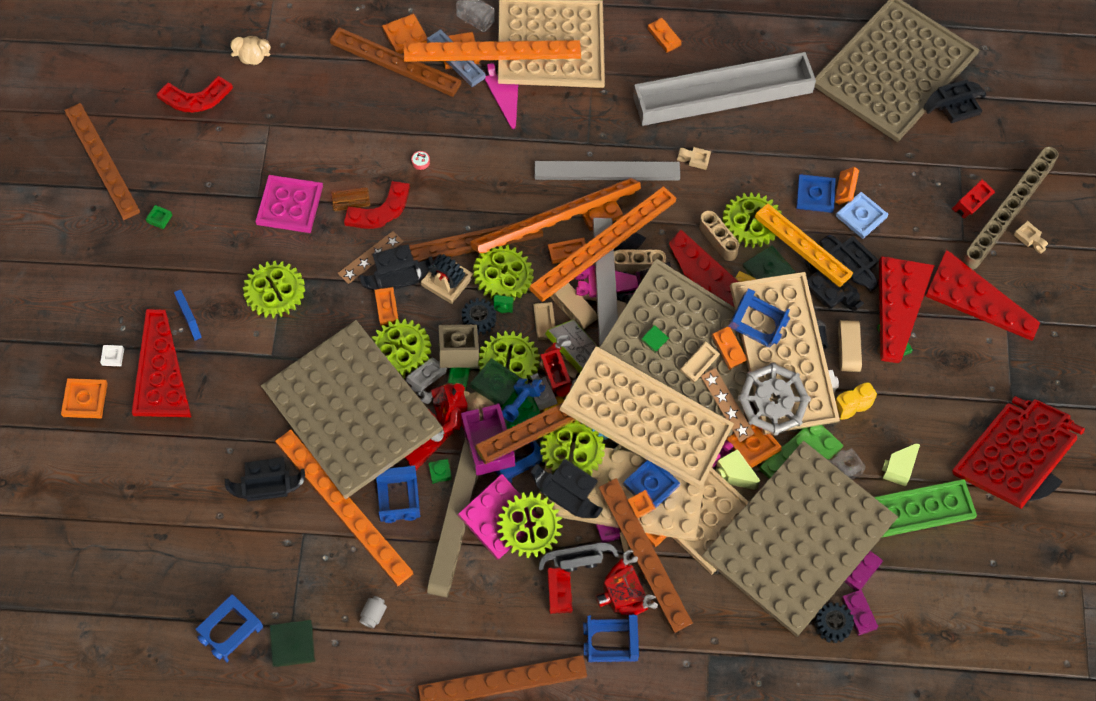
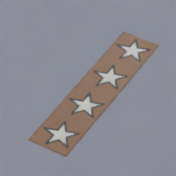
M392 231L338 272V274L349 284L375 264L372 254L396 248L404 241Z
M716 368L702 375L701 378L727 420L734 423L732 430L738 440L741 442L755 434Z

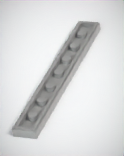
M535 161V180H627L632 178L634 180L680 181V162Z
M593 218V238L612 225V218ZM614 249L595 262L599 348L618 319Z

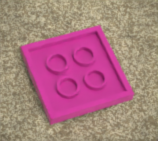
M269 175L257 214L256 225L311 233L323 184Z
M503 474L499 475L457 514L497 560L512 547L510 545L505 548L507 540L500 541L504 534L497 533L498 530L502 529V526L497 525V522L503 519L498 514H505L502 506L508 508V500L514 503L515 495L521 499L519 492ZM525 507L527 523L524 524V527L529 528L530 531L535 526V523L530 522L529 511ZM533 509V517L537 519L541 518L538 514H536V512ZM514 512L512 519L514 522L520 523L523 520V515L521 512ZM523 531L518 532L516 535L517 541L526 533Z

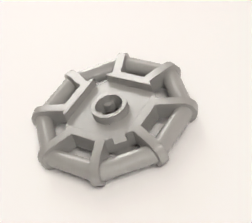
M771 362L768 366L752 372L749 371L746 374L747 378L738 396V401L741 402L750 425H755L773 433V435H778L780 432L800 426L803 423L802 419L807 405L811 401V397L808 396L798 372H792L776 365L775 362ZM770 373L769 380L764 382L758 380L759 377ZM776 373L790 380L786 383L784 380L776 379ZM793 382L800 397H795L790 385ZM752 384L757 387L754 396H749ZM771 394L778 397L777 404L774 401L770 402ZM749 401H753L758 412L756 415L754 414ZM794 402H800L796 415L791 412ZM760 416L769 417L772 420V424L758 418ZM787 416L790 419L778 425L779 418Z

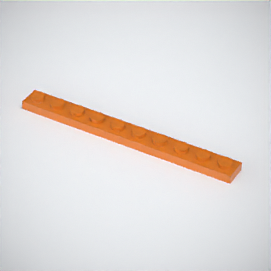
M580 40L404 43V62L581 59Z
M632 178L474 239L470 241L471 248L478 253H486L493 247L504 246L511 240H519L526 234L536 233L541 228L554 226L556 222L569 220L572 216L584 214L589 209L602 207L604 203L609 201L614 202L622 196L632 195L635 191L641 189L640 182Z
M663 186L531 284L529 290L542 302L674 204L676 197Z
M289 430L275 441L276 445L299 472L305 468V479L397 587L413 575L411 568L350 497L347 499L343 497L307 447L292 430Z

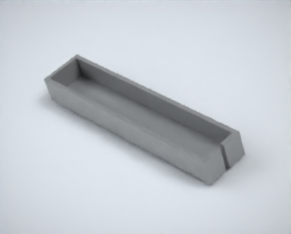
M806 52L635 84L633 98L641 124L644 126L813 93L816 79Z

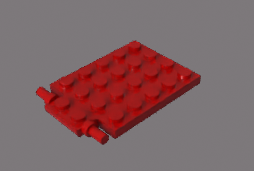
M1015 396L1012 403L1023 409L1008 403L954 467L952 472L954 476L962 480L965 479L966 482L1022 509L1076 442L1077 435L1070 432V430L1082 435L1085 428L1075 424L1070 419L1071 416L1039 400L1034 399L1033 402L1025 401Z

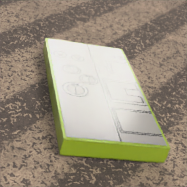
M574 319L550 328L545 333L552 343L556 342L558 335H569L567 341H571V345L561 347L560 352L581 373L597 346Z

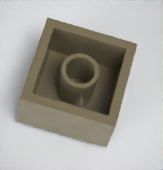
M439 325L438 347L440 368L478 367L479 343L477 325Z

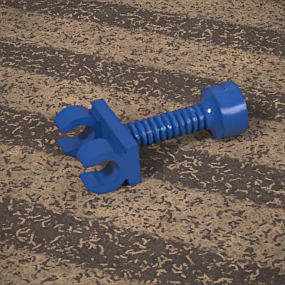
M520 378L517 381L514 389L518 397L512 405H506L502 410L504 419L510 422L515 421L519 415L518 409L528 396L539 397L541 395L540 392H543L546 385L540 384L542 379L533 380L532 385L524 384L527 379Z

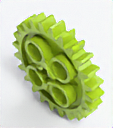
M751 192L749 197L743 193L742 198L737 195L735 201L731 199L730 204H726L722 222L734 237L738 239L739 244L745 242V247L751 244L752 248H754L755 244L762 247L763 242L769 245L770 240H775L776 235L756 218L753 219L757 209L761 210L766 204L772 206L773 200L766 201L767 196L760 198V193L754 197ZM778 205L772 206L775 210L778 209ZM749 222H751L750 228L748 229L747 232H745L746 228L748 227Z
M509 245L505 249L502 246L498 247V249L493 247L491 251L480 253L479 258H476L473 267V277L476 278L474 283L480 284L478 290H485L484 296L488 293L491 294L490 299H493L495 295L514 297L515 301L516 296L521 298L522 294H526L532 284L531 282L534 278L532 276L534 269H530L532 263H526L528 257L522 258L523 252L516 253V247L512 250H509Z
M276 261L273 262V265L266 262V267L259 264V270L253 268L254 275L248 274L249 280H244L243 295L247 305L251 307L252 311L256 310L258 315L264 312L265 318L269 314L272 315V318H275L276 314L282 317V312H286L289 315V309L296 310L295 304L301 305L300 299L304 298L303 292H305V287L303 285L305 284L301 273L297 272L296 267L292 269L291 264L285 267L283 261L280 265H277ZM267 277L271 280L274 289L278 291V295L283 301H279L274 289L270 287V283L266 279Z
M396 319L394 325L390 321L388 322L389 327L382 325V332L376 330L378 337L372 336V340L384 355L387 352H391L386 358L399 374L405 378V373L410 375L413 370L418 369V366L424 365L423 360H429L427 354H431L430 347L432 345L425 328L421 329L419 323L415 325L414 321L411 320L407 324L406 319L399 323V320ZM411 342H416L414 345H409ZM409 358L407 361L401 362L402 359Z
M505 331L504 336H501L498 332L496 339L490 336V342L484 341L485 347H480L481 353H479L478 363L480 373H484L483 379L489 378V384L496 382V388L501 384L503 385V390L507 386L514 389V385L517 384L520 378L527 379L524 384H528V379L532 380L531 376L538 373L537 368L540 364L538 361L540 360V354H537L538 347L534 348V341L529 342L528 336L522 339V333L515 336L514 331H512L511 335H508L507 331ZM513 346L509 364V373L508 375H505L507 368L506 362L508 361L509 347ZM498 349H504L505 351H504V352H498L497 350H498ZM521 351L524 354L518 355L516 352ZM495 366H501L502 368H501V369H495L494 367H495ZM518 368L521 369V371L515 372L513 371V369Z
M576 420L575 423L571 422L543 436L544 441H541L540 447L542 449H540V455H544L542 462H547L546 469L552 467L551 474L555 473L564 460L557 458V455H564L565 459L569 461L573 435L576 434L572 464L592 476V469L598 471V464H602V457L605 456L603 451L605 444L602 443L603 437H598L599 432L593 431L592 428L587 427L583 423L579 424V421ZM567 437L569 440L562 441L560 438ZM587 440L589 443L582 444L579 441ZM584 458L586 461L578 462L576 459Z
M523 492L521 499L515 495L514 503L508 500L509 507L502 506L505 514H498L503 519L497 522V525L502 526V529L498 530L497 533L504 534L500 541L507 540L505 548L511 545V553L519 550V557H521L523 552H526L527 558L530 557L531 553L534 554L535 558L538 557V551L545 555L544 548L552 550L550 543L557 544L558 541L554 537L561 536L557 529L563 526L557 524V521L561 520L562 517H556L555 515L560 510L552 509L555 504L554 502L549 505L547 504L548 497L541 500L540 493L536 498L533 497V492H530L529 497H526ZM525 507L528 508L530 522L535 523V526L532 527L534 543L531 542L529 528L524 527V524L527 523ZM535 507L543 511V515L539 519L534 518L532 515V510ZM514 512H521L523 515L522 522H514L512 514ZM539 527H543L547 531V536L544 539L536 535V530ZM520 531L527 534V541L524 543H520L516 539V535Z

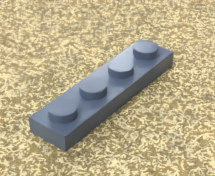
M441 29L427 38V43L453 42ZM472 60L446 61L471 87L486 78V74Z

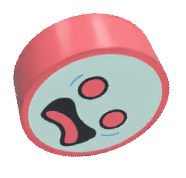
M418 151L412 155L411 160L414 168L423 170L429 166L430 158L426 152Z

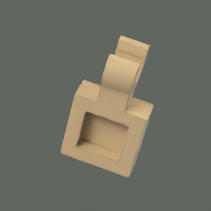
M693 147V151L680 148L677 160L680 162L690 161L689 166L706 170L711 151Z
M1028 221L1015 231L1014 236L1026 246L1032 244L1034 249L1040 254L1046 250L1045 247L1048 245V242L1040 237L1042 232Z

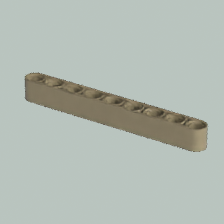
M1046 147L1042 150L970 245L963 263L972 270L981 264L1053 168L1058 158V151L1055 148Z
M466 437L427 589V594L446 598L449 596L466 524L457 514L472 501L478 479Z

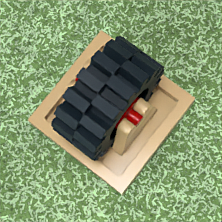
M439 254L429 265L430 272L421 281V286L453 304L473 279V273L455 263L456 261L454 259L451 260L449 256L446 257L444 254Z

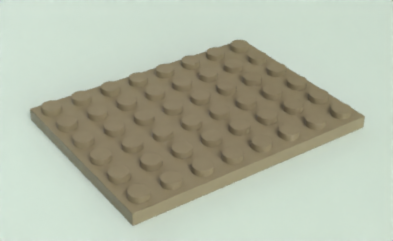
M888 0L815 77L814 87L896 142H899L926 112L923 106L938 87L951 84L976 57L979 49L904 1Z
M656 258L600 348L725 418L701 376L693 383L680 369L705 341L720 353L711 335L728 327L735 313V307ZM654 325L669 338L656 353L641 341ZM731 328L745 354L741 334ZM720 354L702 375L716 368L741 412L744 414L745 411L741 402L738 401V396L747 378L746 374L749 372L747 361L729 370ZM753 387L750 389L749 396H754ZM731 429V431H730L728 437L731 436V434H732V432H733L732 429Z
M357 320L261 385L262 389L345 499L443 430L440 423Z
M803 441L706 550L702 558L798 637L897 520L898 516Z

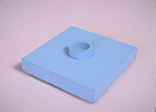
M860 192L853 198V201L848 202L836 213V217L864 239L888 217V213L864 193Z

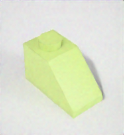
M920 444L911 445L893 453L889 460L885 459L882 471L885 472L883 479L906 486L910 479Z
M738 449L718 460L716 472L730 485L752 490L758 488L759 478Z

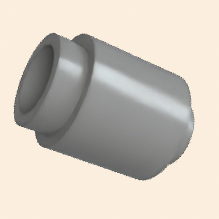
M377 596L368 598L360 614L361 619L359 622L374 629L379 624L387 608L384 604L385 601Z

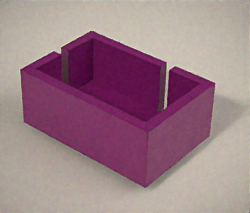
M500 404L482 408L483 421H480L478 409L461 413L462 426L476 476L515 466L514 451L488 464H484L475 449L477 444L507 430Z

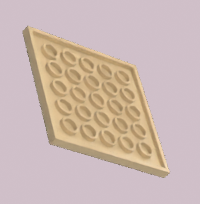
M499 0V41L580 40L581 59L498 60V84L604 88L603 0Z

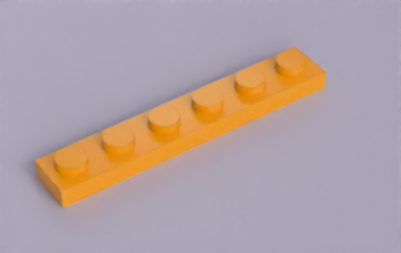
M766 204L756 213L754 218L837 286L841 287L851 278L852 271L771 205Z

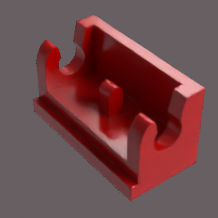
M982 179L952 210L955 212L962 210L964 212L962 218H966L969 214L972 215L995 191Z
M548 568L550 614L572 613L570 572H565V569L561 570V568Z

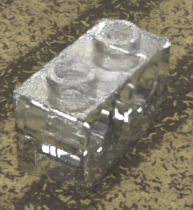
M458 0L456 2L457 16L479 30L485 32L494 23V8L481 0Z
M852 448L847 451H840L835 456L836 458L831 461L827 459L852 480L862 475L866 468ZM844 462H849L852 466H846Z

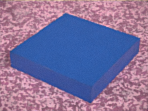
M799 174L796 209L833 213L836 178Z
M182 291L174 292L181 313L194 340L202 338L196 320Z
M647 460L623 482V485L634 496L646 490L657 508L680 486V482L668 471Z

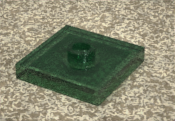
M773 245L743 263L742 266L750 276L756 279L795 274L796 272Z
M491 358L473 379L469 387L493 403L500 404L502 408L515 392L514 385L517 384L521 377Z
M312 620L270 625L273 667L315 662Z

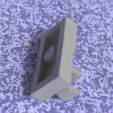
M432 357L424 365H421L408 375L406 382L411 384V389L418 394L419 391L421 392L444 375L447 368H440L439 361Z
M538 373L531 376L532 381L540 379ZM546 377L541 378L542 382H540V384L546 385L545 390L540 392L541 395L539 397H534L540 411L557 404V400Z

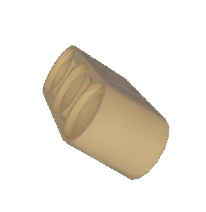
M713 211L703 212L699 225L700 231L724 260L732 261L736 259L739 250L738 240Z
M616 250L614 252L615 271L636 274L635 271L651 267L656 258L663 263L666 262V254L661 250Z
M569 283L550 296L571 320L574 319L582 329H585L598 319L594 309L582 296L576 295V290Z
M840 320L838 325L840 371L860 372L862 367L860 322Z

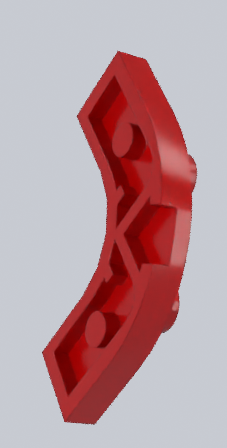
M217 76L201 92L186 93L168 82L156 95L158 99L176 110L200 112L218 104L233 89V86L225 79Z
M392 181L388 197L380 207L362 209L348 206L344 221L345 226L375 229L385 226L386 223L393 219L396 220L406 206L410 184Z

